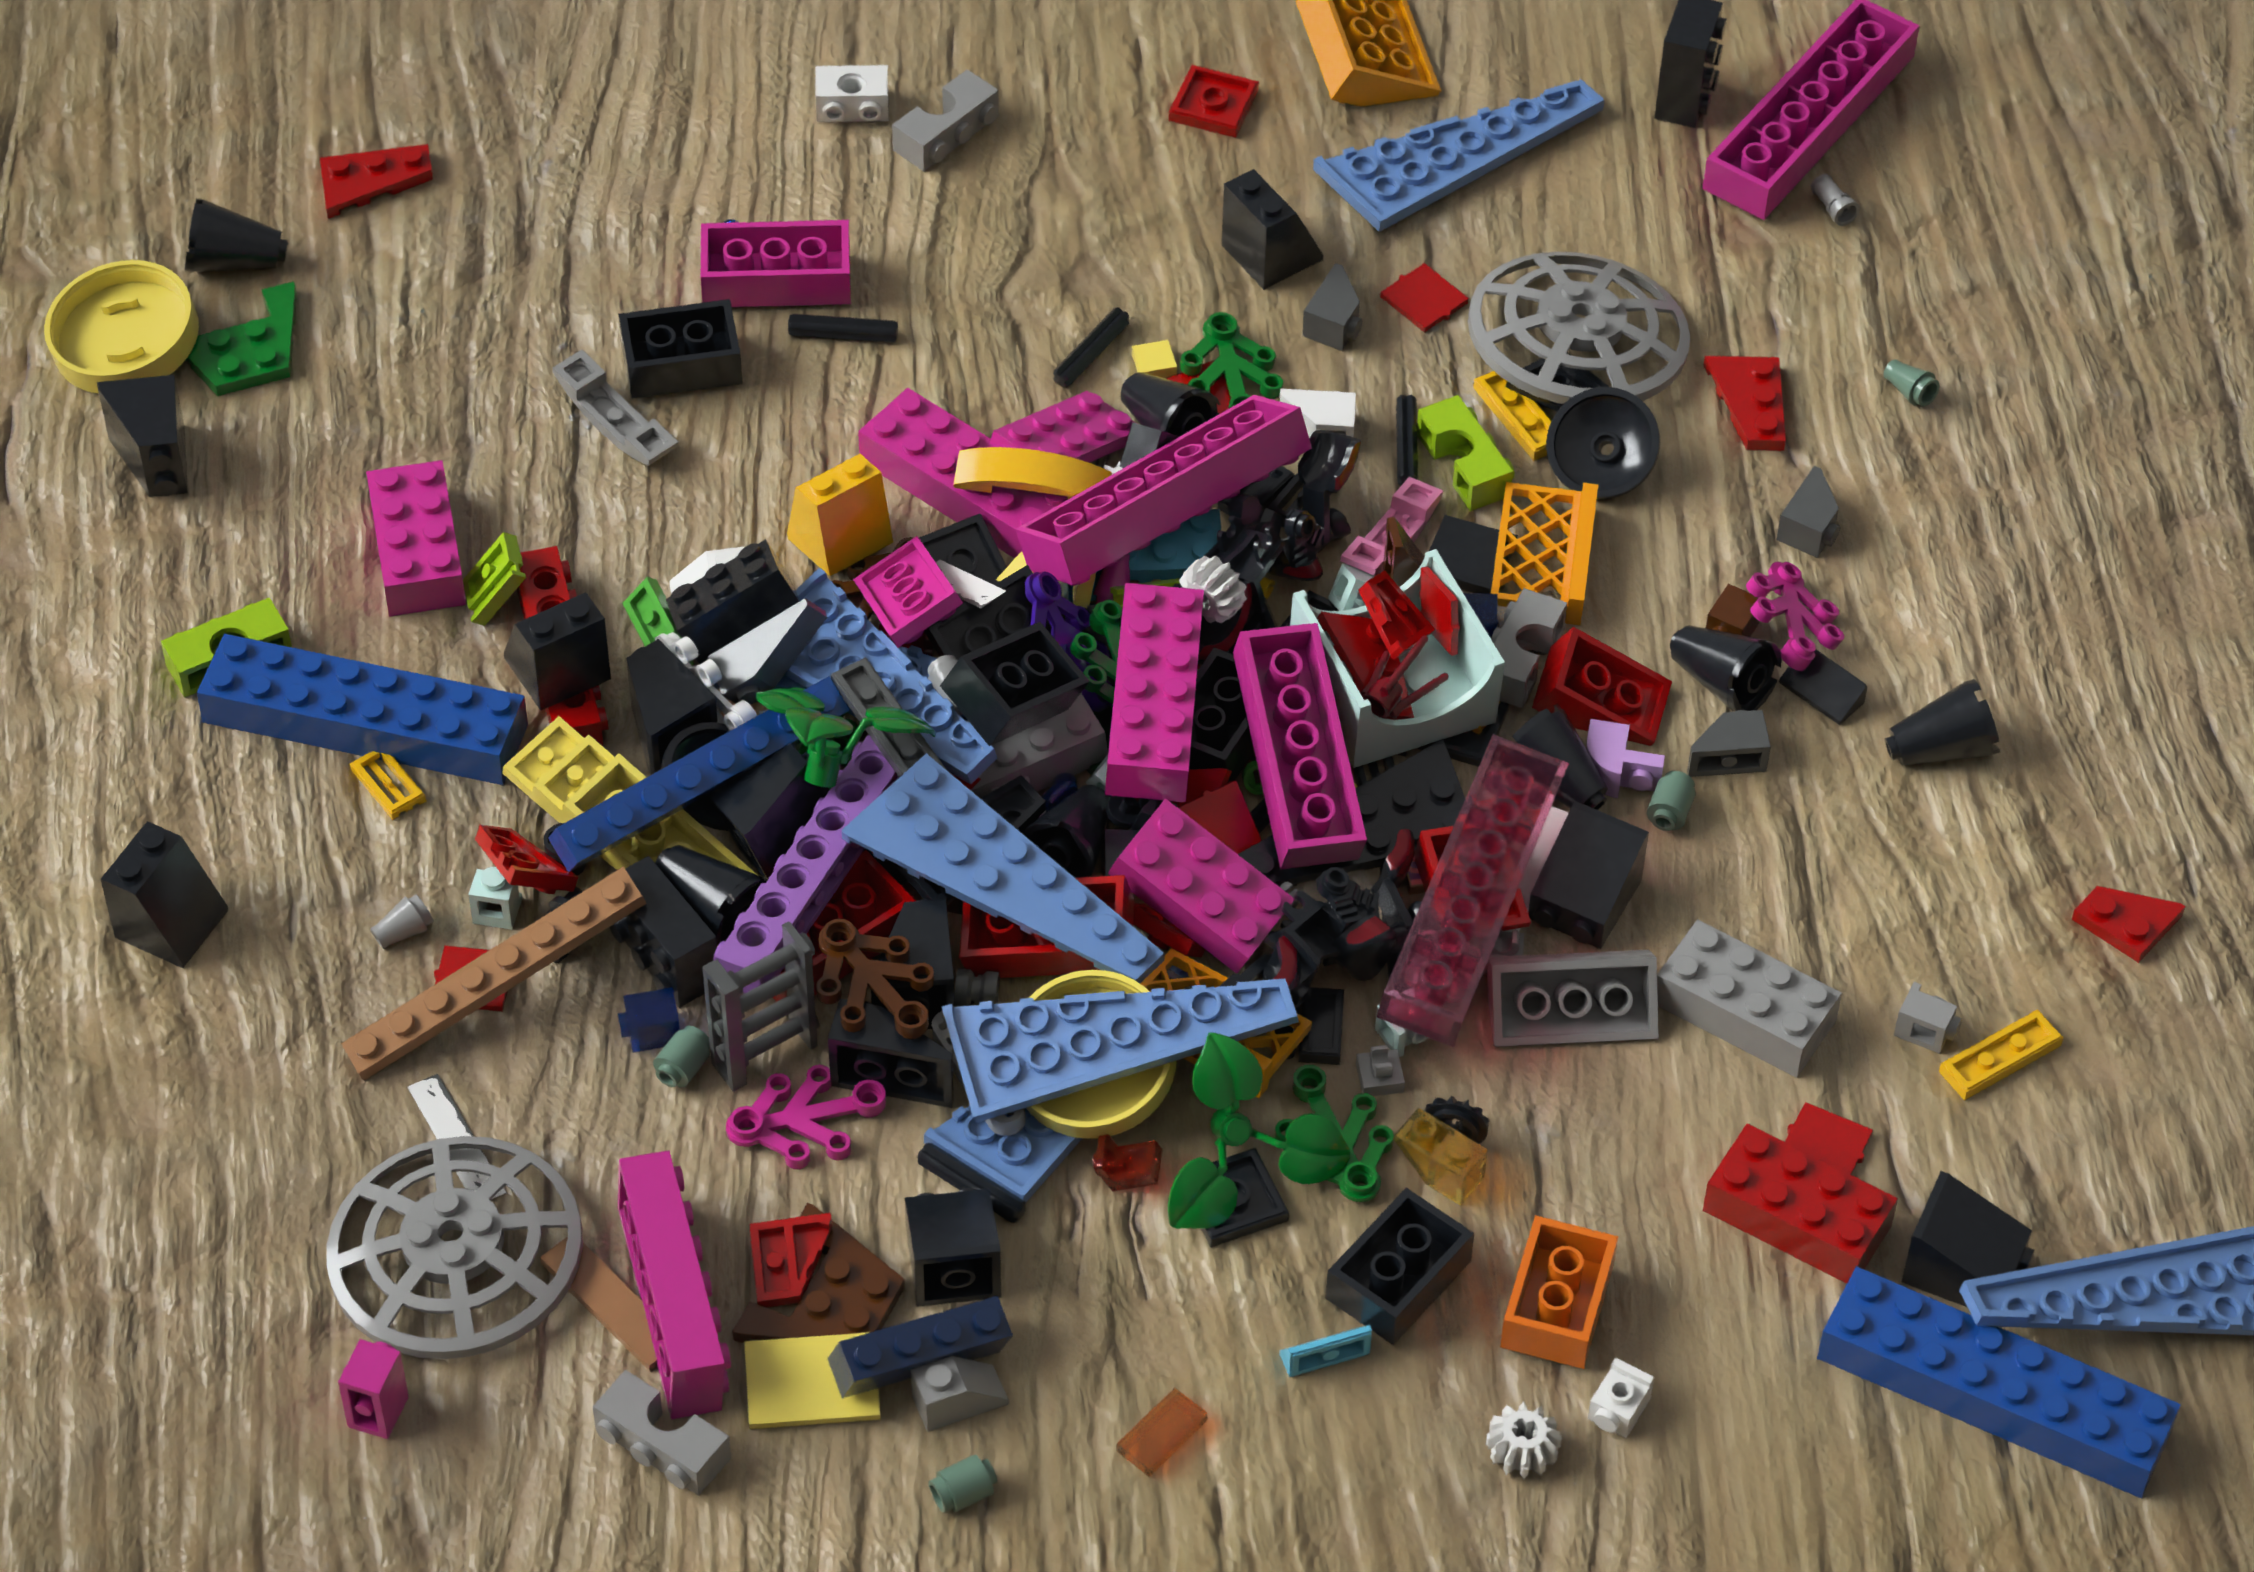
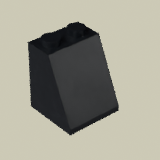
M1255 169L1224 183L1222 246L1263 290L1323 261V253L1298 214Z
M175 375L97 382L108 438L149 497L188 493L185 425Z
M586 592L514 624L504 651V659L541 711L611 680L605 618Z
M659 639L645 647L638 648L631 656L626 658L631 708L650 775L661 770L665 750L680 731L698 723H718L716 696Z
M791 743L710 796L739 851L765 881L774 872L776 861L780 855L786 854L792 846L797 830L801 826H805L812 817L817 801L822 797L825 798L829 792L828 787L812 785L805 781L804 777L809 754L805 752L801 755Z
M1575 801L1530 893L1528 909L1530 919L1543 927L1552 928L1567 934L1580 943L1590 944L1601 949L1642 881L1649 832Z
M148 821L101 878L115 938L181 968L185 967L228 912V905L182 836Z
M921 899L913 902H904L889 936L890 938L900 935L907 938L910 943V957L902 964L927 963L934 970V985L927 991L914 990L908 981L886 979L905 1002L917 1001L927 1008L928 1029H932V1020L935 1015L943 1011L942 1006L952 1004L955 1007L954 976L946 899ZM900 947L892 949V951L894 952H901L904 950ZM881 953L878 961L889 962L886 959L885 953ZM926 975L916 976L917 979H926L928 977ZM871 990V1004L881 1005L887 1009ZM910 1022V1023H908V1024H909V1025H914V1024H917V1023H915V1022Z
M1940 1171L1912 1235L1901 1282L1967 1307L1959 1291L1965 1280L2029 1268L2035 1251L2028 1247L2032 1230L1949 1173Z
M967 1188L952 1193H921L914 1197H904L905 1221L916 1307L983 1300L995 1296L1001 1298V1250L990 1190Z

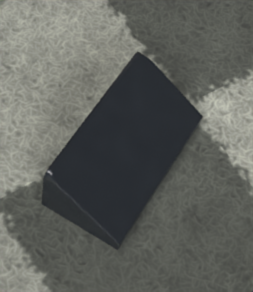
M1815 650V658L1804 671L1788 667L1780 677L1779 683L1841 725L1864 704L1867 685L1824 654Z

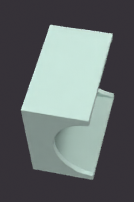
M1437 549L1425 553L1423 562L1418 570L1400 586V589L1421 612V598L1419 596V591H1421V568L1428 566L1458 599V624L1460 626V631H1458V654L1451 656L1432 634L1428 636V642L1403 674L1408 695L1443 673H1447L1449 679L1411 704L1414 718L1391 720L1383 719L1372 713L1369 700H1364L1345 662L1340 660L1333 648L1334 643L1327 631L1322 629L1317 620V616L1321 611L1371 618L1366 605L1343 611H1324L1314 608L1308 603L1307 594L1304 590L1293 593L1290 626L1318 623L1347 754L1353 768L1471 731L1479 726L1483 727L1496 723L1505 661ZM1410 650L1399 656L1400 663L1407 656Z

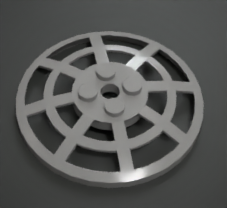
M1547 252L1516 258L1500 265L1480 282L1472 296L1469 308L1468 327L1470 337L1476 351L1486 364L1500 377L1517 388L1536 397L1559 404H1564L1578 393L1592 389L1553 382L1560 365L1580 370H1606L1612 387L1628 391L1643 401L1659 394L1674 382L1682 372L1689 352L1690 333L1688 323L1680 306L1672 296L1658 283L1638 270L1600 256L1577 252ZM1536 265L1541 267L1525 274L1513 285L1495 283L1503 276L1517 270ZM1565 272L1585 273L1597 277L1592 283L1571 281ZM1549 275L1556 283V285L1551 286L1546 291L1526 287L1532 281ZM1626 279L1633 281L1642 288L1646 289L1658 300L1649 299L1638 287H1636L1634 284L1627 281ZM1611 282H1614L1628 290L1636 298L1619 299L1607 288ZM1484 294L1506 296L1504 314L1507 324L1487 332L1481 313ZM1517 298L1539 302L1537 314L1519 319L1516 310ZM1627 311H1645L1648 320L1647 332L1626 322ZM1656 311L1671 313L1680 329L1679 345L1676 351L1657 339L1659 319ZM1577 314H1580V315H1585L1586 317H1585V318H1581V317H1578V316H1576V315H1577ZM1539 327L1545 336L1555 342L1552 349L1536 340L1527 330ZM1623 334L1639 342L1631 350L1616 355L1612 348L1622 338ZM1514 335L1528 350L1546 359L1538 376L1512 362L1497 348L1495 343ZM1569 349L1586 352L1597 351L1600 358L1571 356L1567 352ZM1650 349L1669 362L1655 375L1628 385L1621 368L1638 361Z
M460 1136L441 1138L415 1145L391 1156L373 1168L353 1187L342 1202L331 1225L327 1242V1270L333 1293L343 1313L358 1330L374 1342L388 1343L403 1354L419 1358L452 1359L470 1357L498 1349L519 1339L538 1326L556 1309L570 1289L579 1268L583 1249L582 1222L576 1200L565 1180L549 1163L535 1153L516 1144L489 1137ZM464 1148L486 1149L515 1157L499 1168L478 1161H451L450 1150ZM433 1154L434 1164L409 1173L394 1183L389 1189L375 1185L380 1178L395 1168L416 1158ZM531 1164L538 1168L554 1184L563 1201L565 1211H539L532 1194L516 1176ZM452 1172H475L487 1175L490 1178L476 1191L465 1188H454ZM435 1175L436 1192L426 1195L418 1202L400 1195L402 1191L414 1183ZM504 1186H507L520 1199L526 1212L499 1214L491 1199ZM360 1197L375 1202L376 1204L372 1208L365 1224L362 1237L363 1245L338 1254L341 1229L349 1212ZM387 1208L405 1216L401 1223L399 1234L375 1240L378 1224ZM528 1228L526 1243L517 1261L501 1252L504 1243V1231ZM541 1228H568L564 1257L555 1277L547 1285L529 1271L539 1250L542 1236ZM456 1229L463 1232L462 1236L457 1240L446 1242L441 1239L442 1235L449 1230ZM402 1250L409 1268L396 1284L383 1271L377 1257ZM365 1261L366 1268L374 1283L388 1296L375 1318L367 1314L352 1298L343 1281L341 1270ZM490 1266L504 1274L501 1279L489 1287L476 1293L468 1294L467 1280L482 1274ZM424 1278L436 1283L449 1284L451 1298H428L413 1294L412 1292ZM516 1284L536 1298L528 1308L512 1319L489 1330L479 1333L474 1332L471 1310L498 1299L510 1291ZM402 1306L426 1313H454L457 1337H418L390 1328V1325Z

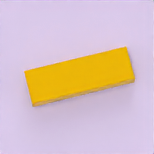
M1495 371L1474 379L1473 388L1530 458L1535 461L1547 456L1546 440L1551 420L1534 400L1506 388L1507 381Z
M2037 1009L1942 1062L1939 1073L1965 1101L2062 1046L2064 1037Z

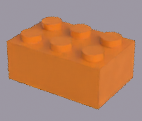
M1535 1215L1503 1320L1500 1348L1584 1369L1614 1267L1619 1236Z

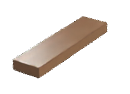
M568 1236L540 1257L541 1264L554 1277L564 1257ZM583 1243L579 1268L568 1291L649 1371H652L657 1367V1358L642 1300Z

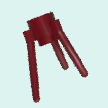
M1424 635L1419 639L1390 677L1380 679L1390 657L1388 650L1383 652L1369 683L1361 691L1363 699L1369 700L1372 713L1385 719L1390 715L1396 719L1406 707L1449 679V675L1443 673L1402 699L1403 689L1398 681L1428 642L1427 636Z

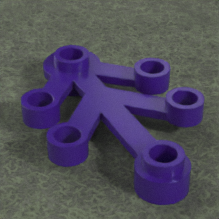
M1035 572L1029 575L1025 581V594L1028 601L1032 604L1031 625L1041 622L1046 627V619H1048L1052 626L1051 635L1078 668L1084 672L1088 666L1087 661L1073 656L1070 651V645L1078 633H1082L1081 631L1090 627L1089 612L1084 607L1076 606L1061 596V586L1051 573ZM1096 641V649L1110 658L1105 644L1101 641ZM1080 644V646L1087 649L1085 645ZM1089 676L1092 680L1097 681L1094 677ZM1085 689L1081 692L1093 712H1102L1113 706L1095 692H1089Z

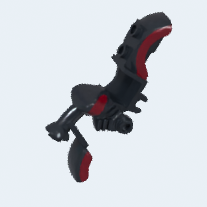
M1317 430L1312 433L1310 437L1312 449L1306 451L1298 463V477L1303 484V510L1291 508L1287 513L1284 525L1287 538L1281 539L1279 536L1283 517L1275 511L1262 506L1256 496L1241 494L1232 498L1229 504L1230 517L1228 519L1231 525L1226 532L1222 530L1217 532L1218 542L1204 556L1212 558L1216 555L1223 564L1229 562L1230 568L1234 572L1240 573L1239 581L1247 587L1244 591L1247 599L1243 606L1229 620H1225L1222 624L1217 621L1209 623L1202 615L1198 664H1203L1214 647L1229 652L1237 642L1239 633L1243 631L1244 626L1254 613L1262 614L1266 610L1264 594L1260 584L1266 573L1300 581H1315L1322 577L1323 568L1317 554L1332 540L1342 539L1351 533V528L1345 515L1335 508H1330V493L1339 492L1351 475L1357 462L1361 444L1360 439L1327 430ZM1180 583L1174 584L1173 586L1182 588Z
M1401 829L1398 832L1395 847L1382 864L1378 881L1371 888L1373 894L1367 888L1361 890V886L1349 880L1347 872L1338 867L1329 868L1316 879L1317 891L1328 902L1316 901L1304 891H1297L1294 898L1302 903L1303 908L1296 909L1288 902H1284L1282 912L1289 920H1283L1280 925L1282 929L1276 932L1270 931L1264 941L1274 949L1273 953L1269 955L1264 954L1241 974H1232L1219 987L1235 986L1237 982L1254 981L1261 974L1263 980L1286 979L1294 1007L1298 1008L1312 991L1309 986L1321 964V960H1323L1324 966L1337 963L1355 979L1368 981L1378 975L1392 953L1403 950L1420 940L1433 941L1436 936L1441 938L1444 935L1445 926L1439 912L1431 905L1421 901L1413 902L1407 909L1397 890L1405 879L1414 858L1415 840L1413 832L1410 829ZM1379 907L1388 924H1386L1383 920L1380 919Z

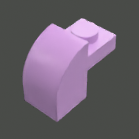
M1590 719L1586 749L1608 787L1605 795L1618 798L1620 786L1639 791H1655L1659 779L1662 778L1665 756L1626 750L1630 725Z

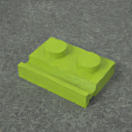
M503 532L463 579L468 609L474 611V615L471 617L472 623L485 626L526 578L525 573L520 572L523 563L515 535Z

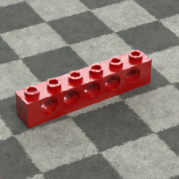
M557 546L520 552L523 563L520 572L525 573L526 578L517 588V593L524 619L577 596L575 589L568 590L567 583H572L568 560H560ZM599 685L546 708L549 724L560 716L582 737L585 738L587 735H590L603 746L602 731L609 730L605 707L597 708L596 704L597 700H601Z

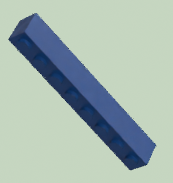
M830 676L803 690L816 696L824 703L825 708L821 712L822 714L843 718L850 711ZM767 710L560 825L548 839L568 873L734 781L789 743L794 747L801 743V741L789 726L785 714Z

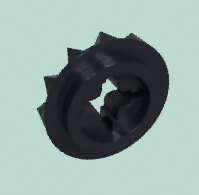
M1451 1096L1447 1101L1436 1097L1432 1104L1426 1105L1422 1117L1423 1124L1428 1132L1450 1145L1474 1146L1483 1142L1488 1135L1490 1119L1483 1116L1482 1108L1471 1107L1468 1100L1460 1102L1454 1096ZM1454 1119L1459 1120V1121H1456L1455 1124L1452 1123V1120H1454Z

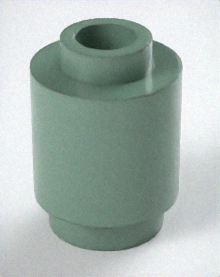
M1680 771L1667 772L1664 777L1659 779L1646 812L1648 819L1655 827L1663 831L1681 829L1684 826L1696 796L1693 779Z
M686 1026L683 1030L676 1031L653 1061L657 1078L669 1087H686L710 1056L709 1037L702 1030L694 1026Z
M974 1454L938 1471L936 1478L930 1480L928 1484L935 1503L941 1512L945 1513L951 1509L957 1512L993 1495V1484L998 1481L989 1460L984 1459L981 1461Z

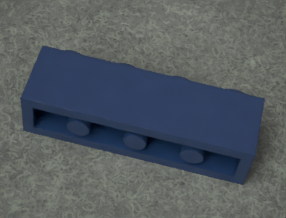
M995 1296L839 1341L827 1359L843 1399L911 1379L912 1369L950 1356L976 1360L1000 1353L1013 1334L999 1297Z

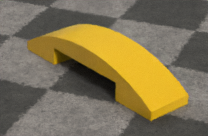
M1008 447L973 448L959 451L953 488L992 493L993 486L1068 496V499H1070L1072 496L1111 476L1112 472L1086 461L1050 452Z

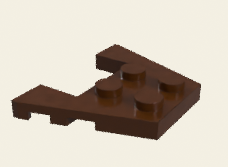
M807 1203L800 1217L824 1213L814 1205ZM833 1221L832 1229L822 1251L826 1256L792 1315L786 1316L750 1301L732 1331L733 1340L744 1343V1341H749L750 1339L771 1340L867 1333L881 1330L905 1289V1279Z

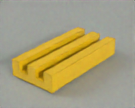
M372 751L349 764L350 769L392 820L399 817L401 812L412 810V806L417 803L421 805L426 802L425 794L397 760L389 754L381 753L384 763L409 791L410 795L404 797L392 780L375 762V760L380 758V753ZM367 765L395 798L397 801L395 804L391 802L363 767Z

